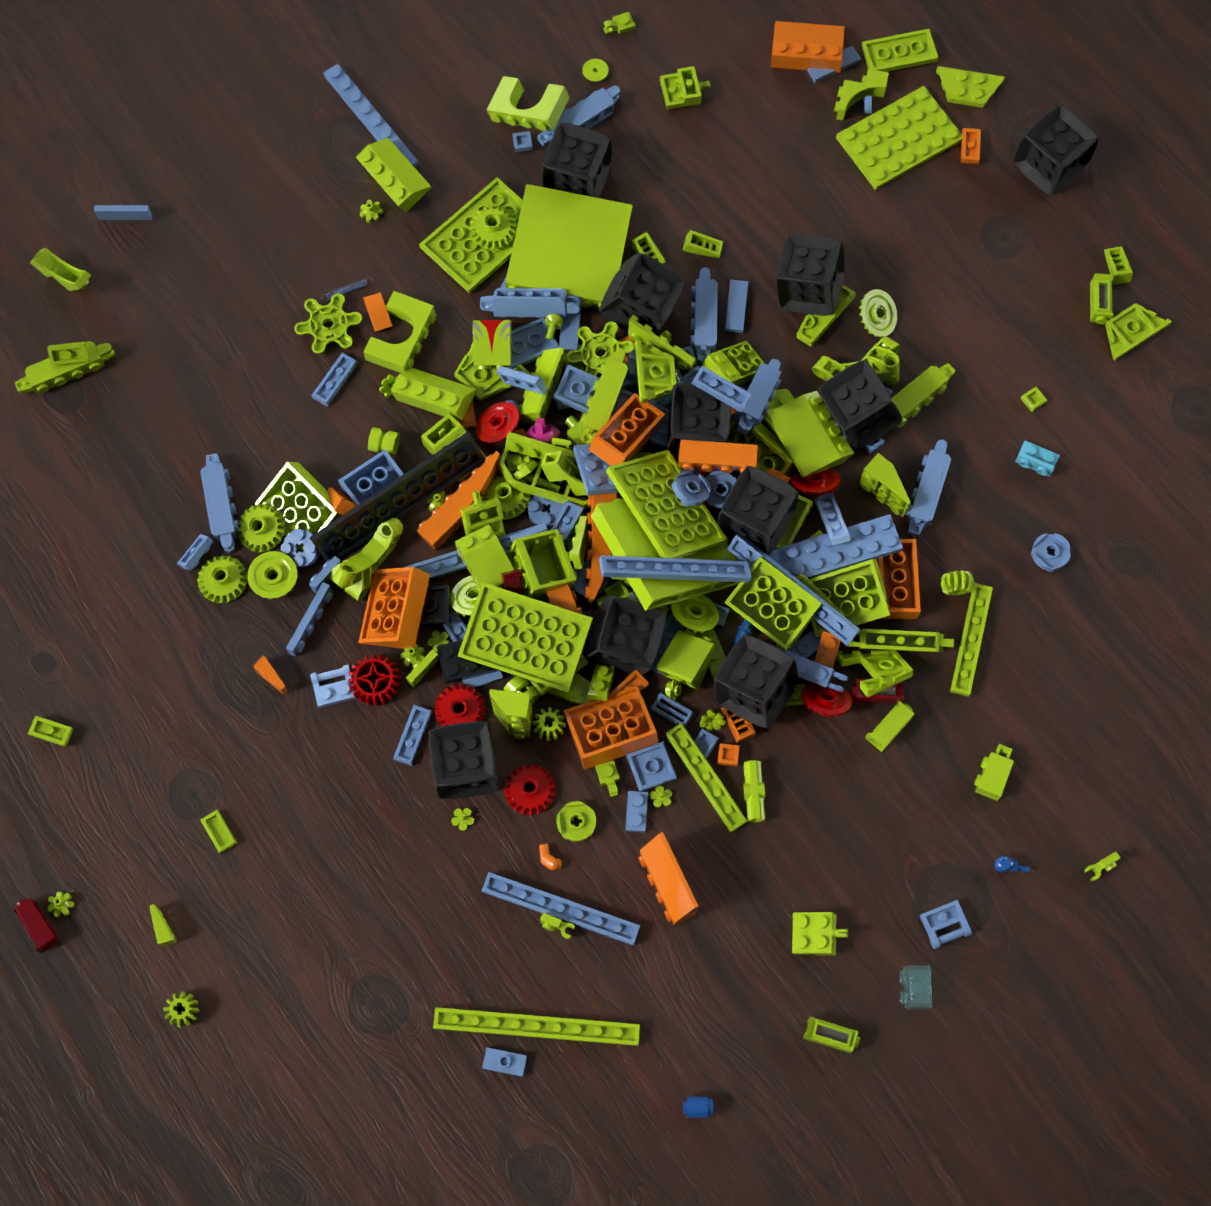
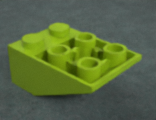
M747 341L708 354L701 366L741 387L754 378L760 364H764V362Z
M449 413L424 433L421 438L423 445L433 455L465 434L466 430ZM472 470L471 472H469L457 481L461 483L470 474H472L474 470Z
M878 453L864 468L859 483L864 490L873 493L879 502L887 504L892 512L904 517L910 505L909 497L894 465Z

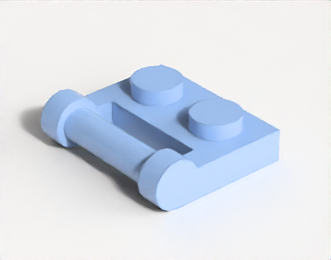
M348 664L336 670L320 674H310L319 708L356 699L353 696L354 691L349 689L353 684L348 683V679L352 678L349 676L350 668ZM345 675L346 680L328 685H319L320 681Z

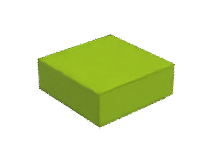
M1034 387L1020 398L1031 412L1048 401L1037 387Z

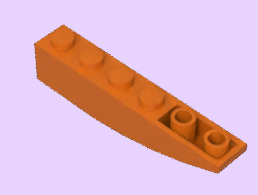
M497 451L494 454H490L485 459V463L481 467H477L472 472V476L467 481H463L459 485L458 490L454 494H450L446 498L445 503L441 507H437L432 512V516L419 525L417 532L420 537L435 551L463 524L460 509L474 503L472 492L479 490L481 499L487 492L501 460V456Z
M617 493L588 495V506H591V513L588 512L587 524H590V531H587V542H590V548L586 551V561H589V568H586L585 578L589 579L588 586L585 587V598H588V604H592L604 579L601 574L599 559L601 555L611 556V551L592 520L591 515L599 503L614 501L617 498Z

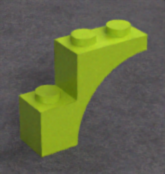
M868 69L867 76L863 75L862 83L844 80L843 87L839 86L837 97H841L840 101H836L834 112H837L836 119L843 120L847 110L866 96L884 97L889 72Z
M47 248L41 249L30 262L46 277H54L69 291L84 289L90 282L88 279L91 275L86 270H80L69 265Z
M562 450L545 453L540 466L549 482L567 480L575 496L587 495L578 466L571 462Z

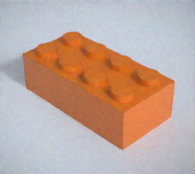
M634 393L594 435L589 451L611 466L627 462L659 429L665 413L649 402L640 403L639 395Z
M900 539L903 551L876 559L890 610L889 616L879 619H917L921 612L916 539Z

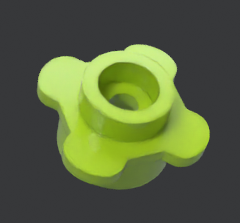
M673 679L666 684L665 694L676 701L681 694L682 687L680 682Z

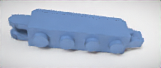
M612 86L607 90L601 88L598 91L592 92L586 99L578 101L570 109H565L554 131L541 132L537 136L538 141L543 147L549 145L560 123H570L590 129L613 114V105L620 101V87Z
M706 267L701 268L699 279H696L695 286H692L691 297H695V302H691V313H695V317L691 319V330H694V335H691L690 345L694 346V353H696L697 363L699 364L704 362L708 354L716 351L718 283L714 279H710V270Z
M497 288L494 295L481 297L480 308L481 310L492 311L494 316L542 318L549 314H557L566 318L567 314L579 313L582 300L578 296H567V291L564 289Z
M772 359L769 365L765 363L760 364L747 390L752 395L742 413L737 410L733 418L735 423L738 424L736 430L745 435L750 430L753 431L755 425L759 426L764 418V415L761 413H766L770 405L767 401H772L776 393L773 389L777 390L781 382L778 379L781 371H779L781 363L777 359Z
M944 439L937 441L934 450L930 449L929 454L924 455L921 465L925 467L923 472L919 471L916 482H919L918 488L914 487L911 496L914 499L913 505L910 504L906 515L909 516L907 520L909 523L908 534L919 537L922 529L930 526L951 462L950 456L945 454L947 442Z
M214 453L206 455V466L200 471L211 534L216 541L221 542L224 551L231 554L235 550L234 539L238 538L237 531H239L238 521L234 520L236 507L234 503H231L230 498L233 497L232 487L228 486L227 481L230 480L229 470L224 468L218 454Z
M776 647L795 660L798 677L825 688H832L843 692L844 688L842 686L832 684L831 682L834 676L840 680L847 681V676L836 672L832 668Z

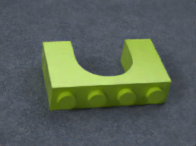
M503 76L487 108L492 121L553 132L570 98L565 86L549 84L537 105L530 109L520 110L516 109V105L524 89L518 78Z
M393 291L386 305L389 315L409 322L414 328L413 333L409 339L400 344H390L370 337L363 353L365 360L403 373L413 367L414 357L416 354H419L422 346L421 342L427 338L428 328L431 323H434L436 313L434 305Z

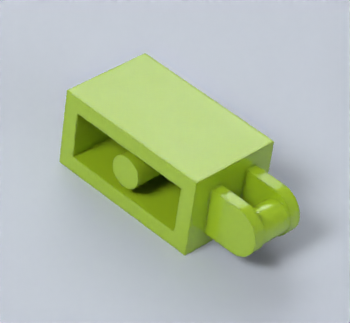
M998 744L995 753L991 752L988 757L984 756L980 766L983 768L982 774H978L974 785L977 786L976 793L998 801L1014 762L1009 759L1012 748ZM999 752L1005 754L1006 756L1003 757L999 755Z

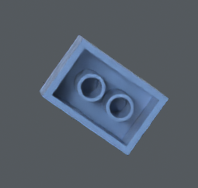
M383 450L339 479L338 482L345 495L357 506L404 474L388 452Z

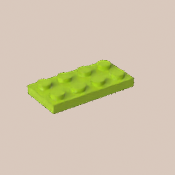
M929 29L864 41L861 45L868 69L883 72L938 62L939 58Z

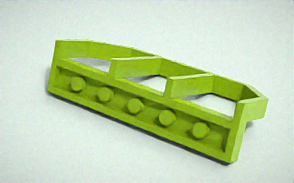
M508 432L499 469L512 489L562 504L569 501L584 509L591 507L588 506V500L582 501L568 497L571 490L569 484L564 495L536 487L542 471L540 465L545 453L562 450L566 457L577 465L572 450ZM509 450L541 459L532 485L515 481L505 465Z

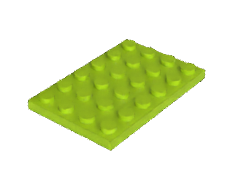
M922 86L836 135V139L876 191L961 143L962 134L928 90Z
M497 177L422 241L419 246L470 294L511 258L515 240L514 236L508 245L499 249H487L479 246L470 234V221L473 215H476L478 210H483L484 207L490 208L491 205L493 207L499 206L501 209L506 208L515 218L517 228L523 200Z
M669 450L609 466L606 473L660 557L680 559L725 544L728 539L704 504L686 507L675 495L671 485L682 470L678 467Z
M482 582L458 657L569 693L593 618Z

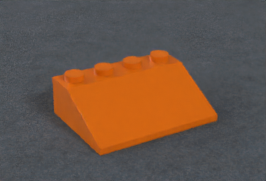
M775 21L771 67L808 70V68L829 69L840 73L844 26Z
M681 440L678 453V467H682L684 470L702 468V471L706 472L716 469L721 470L723 473H732V471H740L742 473L747 466L756 467L758 445Z
M415 567L374 570L358 643L393 648H415L430 574Z
M637 685L609 694L607 701L592 700L563 710L584 770L658 744L656 729Z
M659 833L640 850L641 856L638 859L643 868L646 867L649 872L647 878L650 885H655L658 891L655 893L660 904L663 903L666 908L664 914L667 921H672L675 926L695 917L698 904L664 833Z

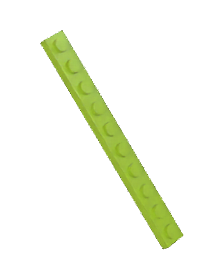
M435 1007L433 1029L638 1046L640 1024Z

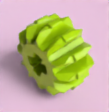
M968 571L949 572L941 577V588L943 593L947 595H962L970 593L974 589V578Z
M549 707L547 713L544 709H541L542 715L535 714L537 720L533 721L532 724L535 726L534 733H539L540 739L546 735L547 741H550V736H553L556 740L558 739L556 733L563 735L564 732L561 728H565L566 723L562 722L565 719L564 715L558 716L559 710H555L552 713V708ZM550 721V723H552V727H548V725L546 726V722Z
M181 992L179 997L174 993V1001L167 999L166 1002L170 1006L163 1009L169 1012L165 1015V1019H171L170 1024L174 1026L177 1023L179 1028H182L184 1023L190 1026L191 1022L189 1019L197 1020L193 1013L200 1011V1009L194 1008L198 1001L193 1000V995L191 994L186 997V993ZM181 1005L186 1008L185 1012L182 1011V1014L178 1012V1008H182Z

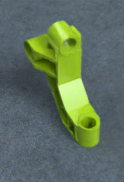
M884 336L862 360L869 362L883 383L893 386L899 382V357L897 353L900 349V344ZM822 356L812 367V371L816 376L827 381L857 362L840 364L827 356Z
M392 518L379 525L373 538L363 550L333 567L329 579L341 589H345V592L357 601H361L371 587V575L374 573V570L381 565L395 548L403 530L401 521L397 518Z

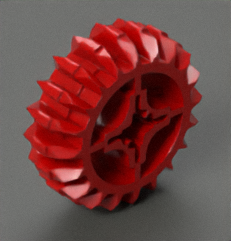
M372 654L371 659H368V656L365 655L364 662L358 659L359 666H352L354 671L349 672V676L352 678L348 679V683L353 684L349 687L350 691H354L353 696L355 698L359 697L358 700L361 703L366 699V705L368 706L371 701H373L374 706L378 705V701L385 704V698L391 701L390 694H397L394 688H400L398 681L401 680V677L398 675L400 671L398 668H395V662L390 663L391 660L388 657L383 661V655L381 654L378 659H376L375 654ZM377 667L384 668L390 675L378 673ZM370 668L368 674L362 675L364 671ZM374 673H375V675H376V677H377L376 682H375V687H374V685H373V683H372V681H373V679H374V677H375V676H374ZM364 684V686L371 687L372 693L365 692L359 685ZM382 685H387L384 690L379 692Z

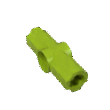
M761 761L744 762L743 766L745 776L744 800L747 805L748 822L765 821L764 782H762Z

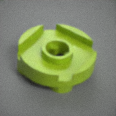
M579 801L567 803L557 815V828L564 839L572 842H581L593 835L596 828V815L585 803ZM574 817H578L579 820H582V823H580L578 827H575L574 824H571V821L574 820Z

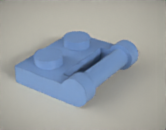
M958 900L920 915L933 949L940 948V945L961 936L967 937L972 935ZM958 922L961 925V928L939 937L936 936L935 931Z

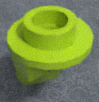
M549 314L545 317V325L549 326L546 334L547 339L553 340L555 330L561 328L563 324L561 316Z

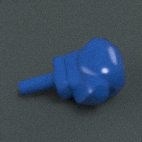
M999 856L994 863L995 869L1002 873L1007 871L1016 872L1017 870L1030 871L1029 867L1020 866L1018 861L1007 856Z

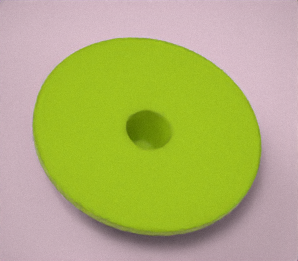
M591 59L584 64L582 71L586 79L598 82L606 78L609 69L603 60Z

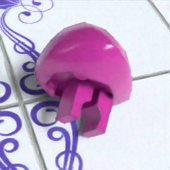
M537 418V423L526 431L528 438L552 444V438H558L560 435V431L554 425L545 424V418Z

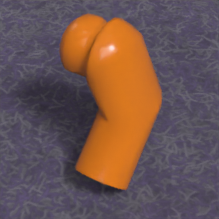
M549 844L539 845L542 865L550 870L560 869L562 862L559 858L556 859L550 855Z

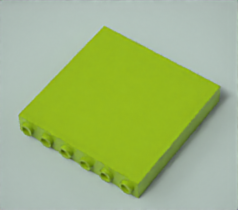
M526 184L505 288L564 289L567 291V296L580 297L582 300L580 305L582 307L588 308L591 306L600 309L604 295L621 267L633 205Z
M618 498L612 502H602L595 507L591 518L613 556L661 558L624 499ZM727 542L680 558L737 561L736 557L727 550ZM627 578L645 611L739 583L730 581Z

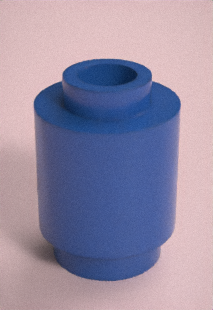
M687 1096V1101H683V1114H687L688 1118H708V1116H713V1099H708L707 1096Z

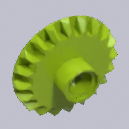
M491 205L490 208L484 207L483 210H478L477 214L473 215L470 221L471 237L483 248H502L508 245L516 234L515 218L506 208L501 209L499 206L493 207Z
M875 289L868 291L864 295V299L861 300L862 305L859 307L861 310L859 315L863 318L861 322L865 324L864 329H868L869 334H873L874 337L887 336L892 333L897 323L895 303L890 295L883 290Z
M511 474L515 481L527 484L522 478L516 480L513 474ZM497 476L491 482L482 501L493 498L499 500L504 517L502 520L517 517L527 508L531 494L512 489L504 476Z
M266 503L251 506L248 510H245L238 522L239 531L237 533L240 541L246 548L254 552H266L273 549L280 543L285 533V521L281 512ZM262 523V528L257 531V525Z
M278 551L266 552L255 558L248 569L247 575L248 583L256 595L270 600L286 596L289 591H292L298 578L297 567L294 561L288 555ZM273 574L278 575L274 580L269 579Z
M222 555L220 557L214 556L213 559L207 560V563L202 565L201 571L198 572L199 576L197 579L198 587L204 597L212 602L227 603L235 600L243 593L247 585L248 576L244 565L238 559ZM220 575H226L223 580H217Z
M472 575L458 582L450 595L451 606L458 614H462L464 617L467 615L471 616L480 590Z
M704 595L672 603L670 610H672L671 615L675 617V622H680V627L685 626L687 631L691 629L694 633L697 631L701 634L705 631L709 632L715 628L719 620L716 606Z

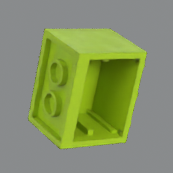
M558 529L514 539L507 555L514 570L520 569L522 571L525 596L539 601L548 600L546 593L548 591L565 585H569L570 590L572 589L577 580V573L575 569H572L569 552L565 550L564 538L559 534Z

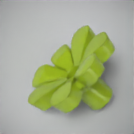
M367 200L366 205H361L362 211L360 216L362 218L366 217V222L368 223L372 221V218L377 221L380 218L378 214L382 215L383 209L379 208V202L373 203L372 200Z
M388 375L387 378L382 380L381 384L383 386L379 390L382 394L385 393L386 398H390L391 394L393 395L391 389L397 376Z
M444 490L435 494L426 501L431 503L428 509L434 511L437 507H441L449 495H445Z
M415 643V648H404L405 652L401 653L400 656L404 660L405 666H409L412 663L414 667L418 660L425 658L422 655L425 653V649L423 647L419 648V645Z
M711 709L707 711V715L701 717L700 727H706V730L711 732L713 727L715 730H719L721 726L725 725L726 721L721 713L715 714L714 710Z
M59 891L56 893V897L50 896L48 901L51 905L48 906V911H54V917L59 918L61 913L64 916L69 915L70 911L68 908H74L75 906L74 902L69 901L72 897L71 894L66 893L63 895V892Z

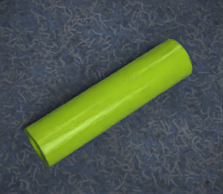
M529 473L524 476L523 480L532 484L535 475ZM539 477L536 486L559 494L561 486Z

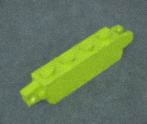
M86 342L89 361L51 365L50 358L28 366L25 370L26 376L16 381L15 386L20 395L32 391L37 395L45 393L53 387L62 386L72 379L81 378L89 372L98 371L101 367L105 366V361L115 356L112 345L106 342L96 346L93 342Z
M617 348L612 359L608 357L607 362H603L599 370V373L602 374L600 380L596 379L593 390L596 391L594 396H589L586 405L589 407L588 412H583L580 423L583 424L581 429L583 430L581 443L591 444L594 435L610 419L628 371L627 365L623 363L626 352L622 348Z
M949 363L940 368L930 366L891 398L902 415L901 423L894 429L904 426L907 422L906 419L910 416H916L923 405L928 406L934 400L933 397L935 395H941L947 389L948 380L955 373V369Z
M860 629L857 635H860V642L851 641L848 647H859V649L943 652V647H954V639H944V634L939 632Z

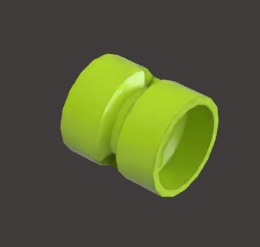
M373 427L369 435L368 450L374 452L386 450L389 455L395 456L399 446L400 433L393 431L385 433L384 429Z
M519 676L514 677L504 687V691L530 694L532 705L540 697L534 686H529L530 681Z

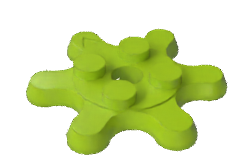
M342 294L333 295L330 303L325 306L319 305L315 299H308L304 303L305 309L310 313V318L305 322L297 323L294 330L301 336L308 334L314 336L312 350L316 354H322L326 345L331 342H337L344 349H349L352 346L353 341L348 336L347 329L351 326L359 325L362 321V316L358 312L345 313L342 310L345 302ZM328 321L333 322V326L330 329L324 327V324Z
M615 322L606 323L604 330L599 334L593 333L590 328L584 326L577 332L578 337L583 341V345L578 350L568 352L567 360L572 364L584 363L586 365L585 372L597 377L602 363H606L608 357L612 359L617 348H622L626 352L625 354H630L635 346L629 340L624 342L616 340L615 334L618 331V325ZM605 350L606 352L601 358L596 355L597 351Z

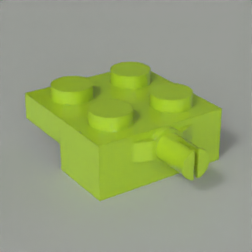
M694 66L677 69V73L660 76L666 109L701 104L702 95L700 89L710 88V81H698Z
M473 491L474 503L460 509L466 536L488 524L497 537L506 535L502 522L504 517L500 501L496 498L482 501L480 491Z
M833 912L793 913L792 953L836 955V937L848 938V934H846L848 929H836L837 915Z

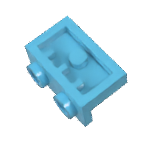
M1024 441L1015 462L1019 463L1023 468H1030L1040 475L1050 477L1060 455Z

